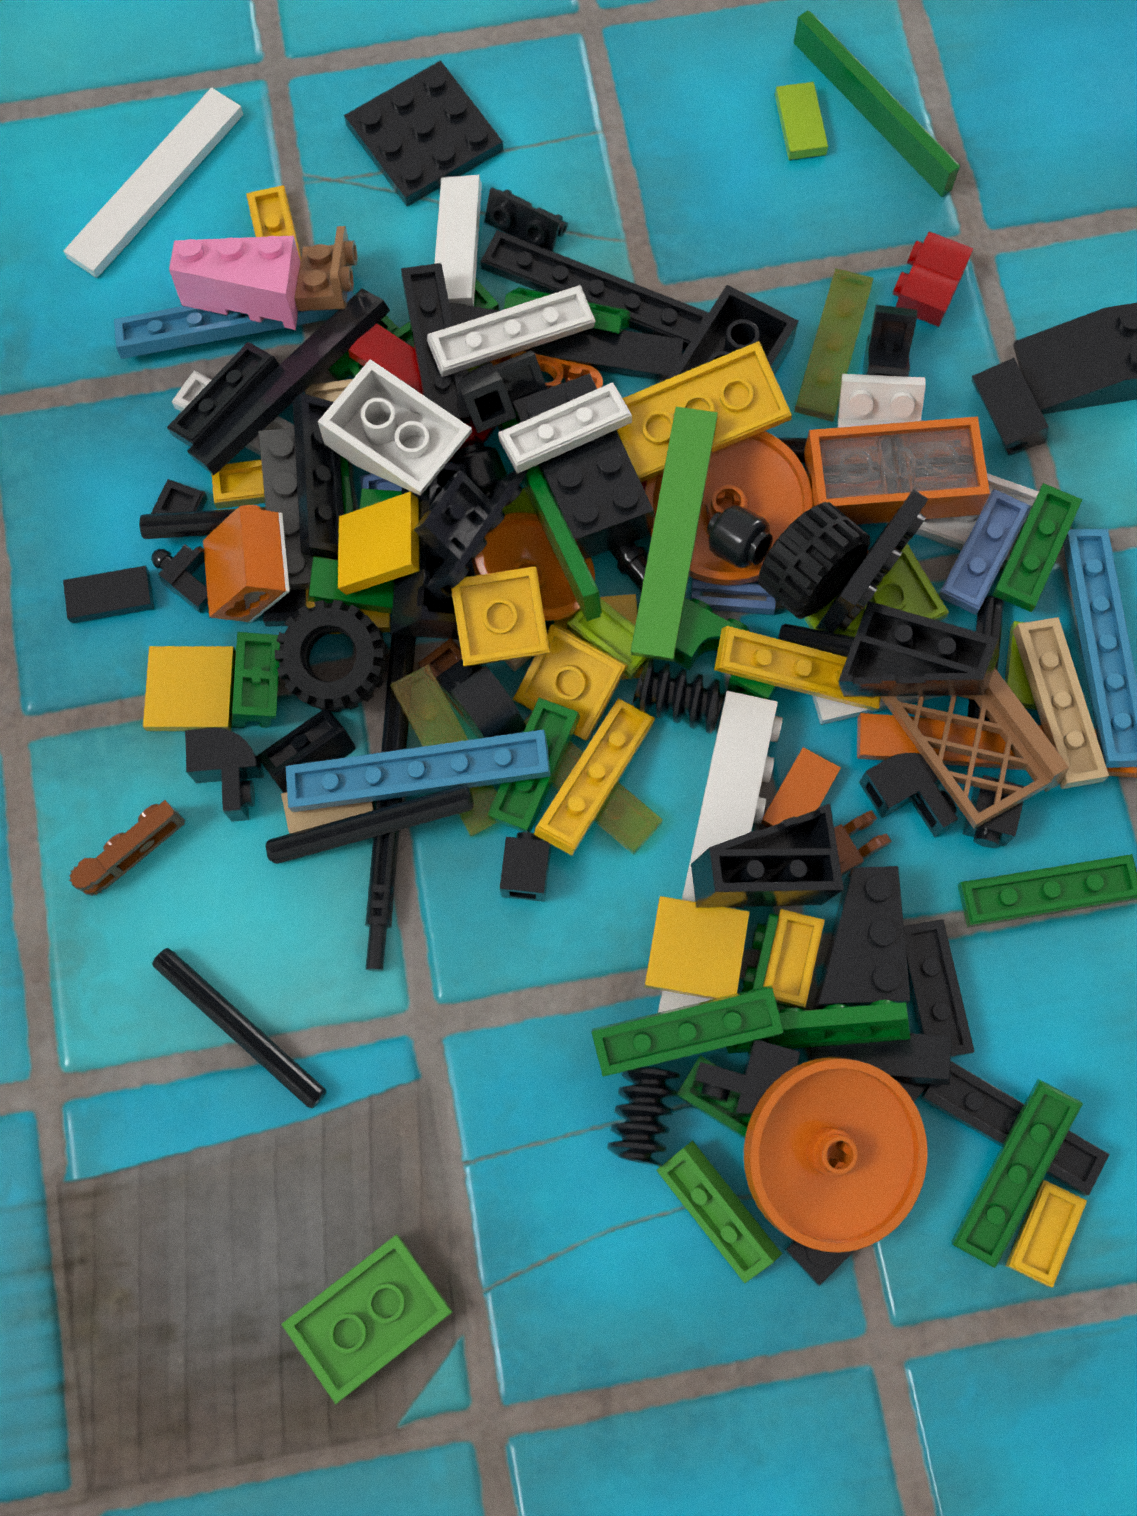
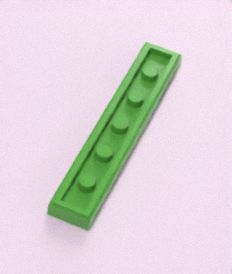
M677 406L675 408L630 651L631 655L674 662L718 412Z

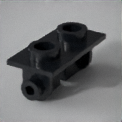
M493 187L490 189L484 223L509 235L554 252L557 236L563 237L568 223L563 221L562 215H554L540 207L536 209L532 207V203L513 195L509 189H506L504 192Z

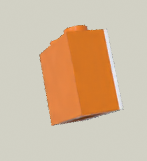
M257 505L239 506L203 540L209 618L252 623L290 592L282 513L262 510Z

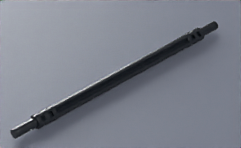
M391 636L381 752L407 749L416 636ZM402 797L378 800L376 802V809L401 803ZM399 830L373 837L365 926L369 927L366 970L383 971L386 933L387 928L392 927Z

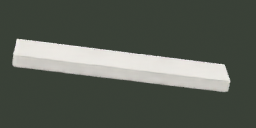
M211 87L64 249L63 252L67 259L98 278L244 115L241 106Z

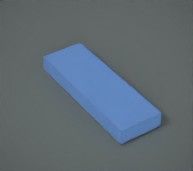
M993 488L939 593V597L976 615L1032 506Z

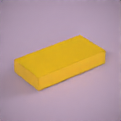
M261 460L226 464L217 474H212L213 498L217 509L265 503Z
M780 909L763 987L772 985L777 1003L804 1009L807 1003L825 920Z
M1042 1180L1029 1205L1005 1266L1047 1287L1053 1288L1087 1200L1046 1180Z

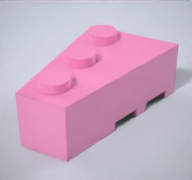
M294 236L174 241L169 271L182 306L227 315L229 311L248 314L251 321L262 322L264 318L282 321L284 328L296 330L298 310L294 297L300 268V258Z

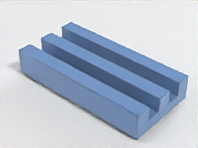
M692 578L691 599L696 598L705 602L712 610L774 615L775 599L760 585H715ZM700 591L725 593L727 595L766 596V601L700 596Z

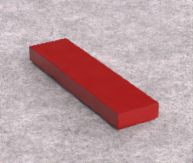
M376 323L368 332L357 339L349 349V357L362 366H365L371 359L423 395L415 349ZM471 418L470 423H465L473 429L475 442H483V444L497 427L494 426L477 433Z

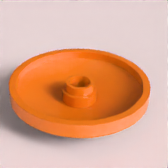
M763 431L711 453L690 568V577L702 582L726 586L758 581L763 561L758 565L752 564L747 568H737L715 556L710 551V535L707 534V527L711 518L717 512L722 513L730 506L739 505L765 518L770 526V534L773 536V546L793 521L812 508L811 485L802 463L796 454L774 435ZM663 474L648 479L645 493L654 510L653 527Z
M840 1057L820 1058L802 1063L779 1077L766 1090L752 1113L744 1143V1167L747 1183L754 1201L765 1218L776 1229L792 1240L809 1248L825 1252H848L870 1246L889 1235L900 1225L913 1208L920 1194L927 1167V1139L920 1113L907 1091L889 1074L875 1066Z

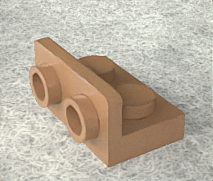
M337 226L334 245L317 244L303 247L294 297L298 311L345 309L347 294L354 290V277L351 266L357 265L358 259L356 243L354 240L349 241L346 226Z

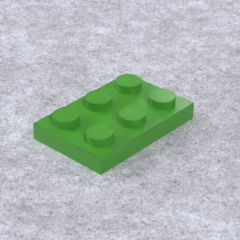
M396 1234L281 1325L336 1405L453 1311L403 1240Z

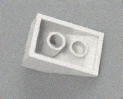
M371 359L318 421L325 445L357 467L420 496L472 433L471 427Z

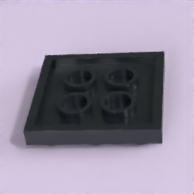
M441 60L344 115L346 126L407 207L441 187V178L461 176L504 151L502 139Z
M913 489L881 532L861 562V565L816 626V629L834 633L839 627L845 631L850 623L854 621L878 589L876 586L888 574L902 554L903 548L925 521L926 517L920 511L928 501V498Z

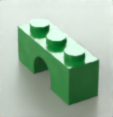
M685 598L674 662L690 671L700 655L708 651H718L722 628L730 626L749 632L750 630L745 624L736 619L729 618L726 620L713 613L712 608L699 599L692 598L689 600ZM731 675L727 691L770 700L778 686Z

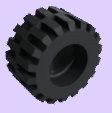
M830 502L820 503L800 515L776 540L763 561L759 572L758 584L796 618L803 619L825 607L842 591L864 560L870 545V535Z
M322 600L314 602L315 606L312 608H308L306 605L298 609L299 616L295 619L289 617L284 623L288 628L284 634L279 632L276 640L281 643L280 650H275V660L280 664V668H277L279 677L286 682L285 687L292 694L296 695L299 700L315 708L332 712H341V709L346 708L351 710L359 707L358 703L363 700L369 701L374 696L372 692L376 687L381 688L384 682L382 679L383 673L388 671L389 665L386 661V654H389L388 647L383 640L384 636L380 629L359 608L353 605H345L342 601L333 600V603H326ZM330 633H343L350 637L356 646L357 656L355 664L351 671L339 680L331 682L321 680L311 670V650L321 637Z

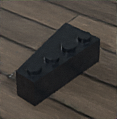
M448 462L421 496L413 493L418 498L419 521L451 476L460 470L467 475L466 465ZM402 487L401 494L410 492ZM420 536L419 571L394 580L390 635L459 640L451 588L446 585L435 593H432L427 588L428 583L444 559ZM469 560L465 565L469 569L465 577L476 576L473 562Z

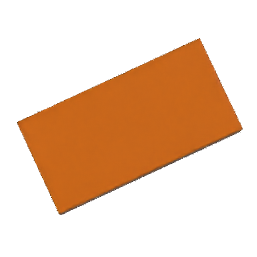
M803 747L763 816L761 823L771 827L785 819L815 811L821 805L841 767Z

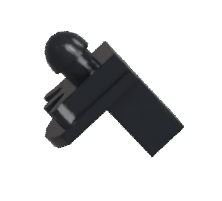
M185 544L174 557L171 556L172 553L165 549L155 550L151 555V560L157 569H162L158 574L162 584L201 613L208 605L207 587L194 578L192 574L205 560L204 548L199 546L192 550Z

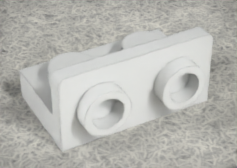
M842 374L838 428L921 421L926 387L925 377Z

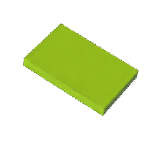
M906 544L894 566L884 576L879 585L876 586L878 589L870 601L940 621L948 616L949 611L909 545ZM837 596L821 610L804 618L809 628L816 629V626ZM866 606L845 631L838 627L834 633L855 637Z

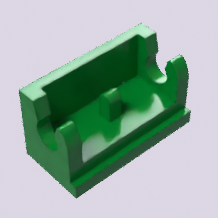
M237 632L231 727L244 728L246 722L255 721L260 722L261 728H267L271 725V719H276L277 668H279V662L275 660V650H280V643L276 641L278 635Z

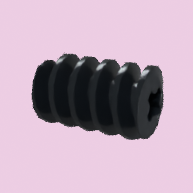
M649 658L640 675L632 705L639 698L641 712L647 713L655 703L657 717L663 718L671 708L673 709V722L680 723L684 716L689 714V725L693 729L698 726L702 719H705L706 733L711 734L715 729L727 690L723 694L720 693V682L718 679H714L707 689L704 688L703 675L699 673L691 683H687V670L683 668L675 678H672L670 664L665 663L661 670L656 673L654 672V659Z
M650 1066L622 1072V1077L633 1083V1085L619 1087L618 1094L629 1101V1103L615 1106L614 1112L624 1118L626 1122L612 1124L611 1131L621 1137L622 1140L609 1142L607 1149L619 1158L628 1161L663 1167L661 1163L651 1158L652 1153L666 1151V1146L657 1141L655 1135L669 1133L670 1128L658 1121L659 1116L673 1114V1109L662 1103V1098L676 1096L677 1091L665 1083L668 1079L680 1078V1074Z

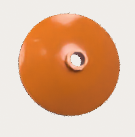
M521 512L505 514L502 522L485 535L484 538L487 540L485 548L472 559L476 576L536 566L545 621L563 619L579 611V604L537 515ZM590 557L585 559V563L595 581L594 565Z

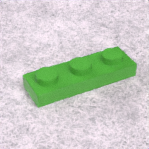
M693 1140L665 1162L663 1167H659L656 1170L744 1283L766 1269L782 1255L781 1251Z

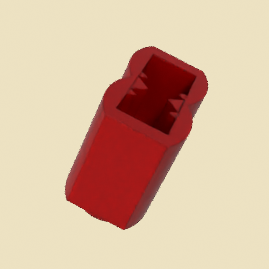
M930 231L923 243L916 240L907 264L912 265L909 274L901 272L892 295L899 297L896 307L916 309L917 319L939 327L974 248Z

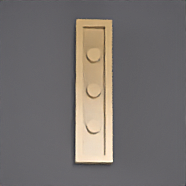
M1059 617L1017 624L1013 633L1044 734L1069 766L1066 775L1060 783L1061 789L1104 782L1109 777Z

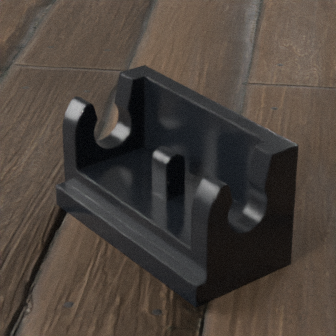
M1011 358L972 376L971 381L980 395L1008 455H1013L1033 446L1046 443L1049 426L1015 358Z

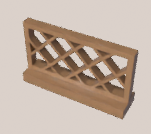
M996 668L993 671L985 695L959 696L975 700L980 707L978 719L953 714L957 696H951L948 712L922 707L924 696H919L917 705L900 702L896 696H880L974 829L1042 790L1047 792L1058 786L1069 769L1064 759ZM908 713L915 715L914 721L911 719ZM985 715L989 719V721H984ZM920 716L945 722L942 740L923 736L918 729ZM951 723L976 729L972 747L947 741ZM982 730L1000 734L1006 742L1003 754L978 748ZM933 748L939 749L938 755L933 750ZM1010 750L1014 753L1015 756H1010ZM945 751L970 756L967 775L948 771L942 762ZM976 758L1001 763L998 782L972 776ZM1007 765L1025 769L1034 782L1023 788L1004 784ZM958 783L964 784L963 790L958 785ZM970 786L995 791L993 805L978 813L968 799ZM1002 793L1009 795L1001 800Z

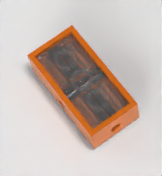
M978 416L809 430L804 449L806 473L812 490V507L823 502H830L856 525L889 522L913 489L928 498V501L920 511L926 519L979 515L990 495Z

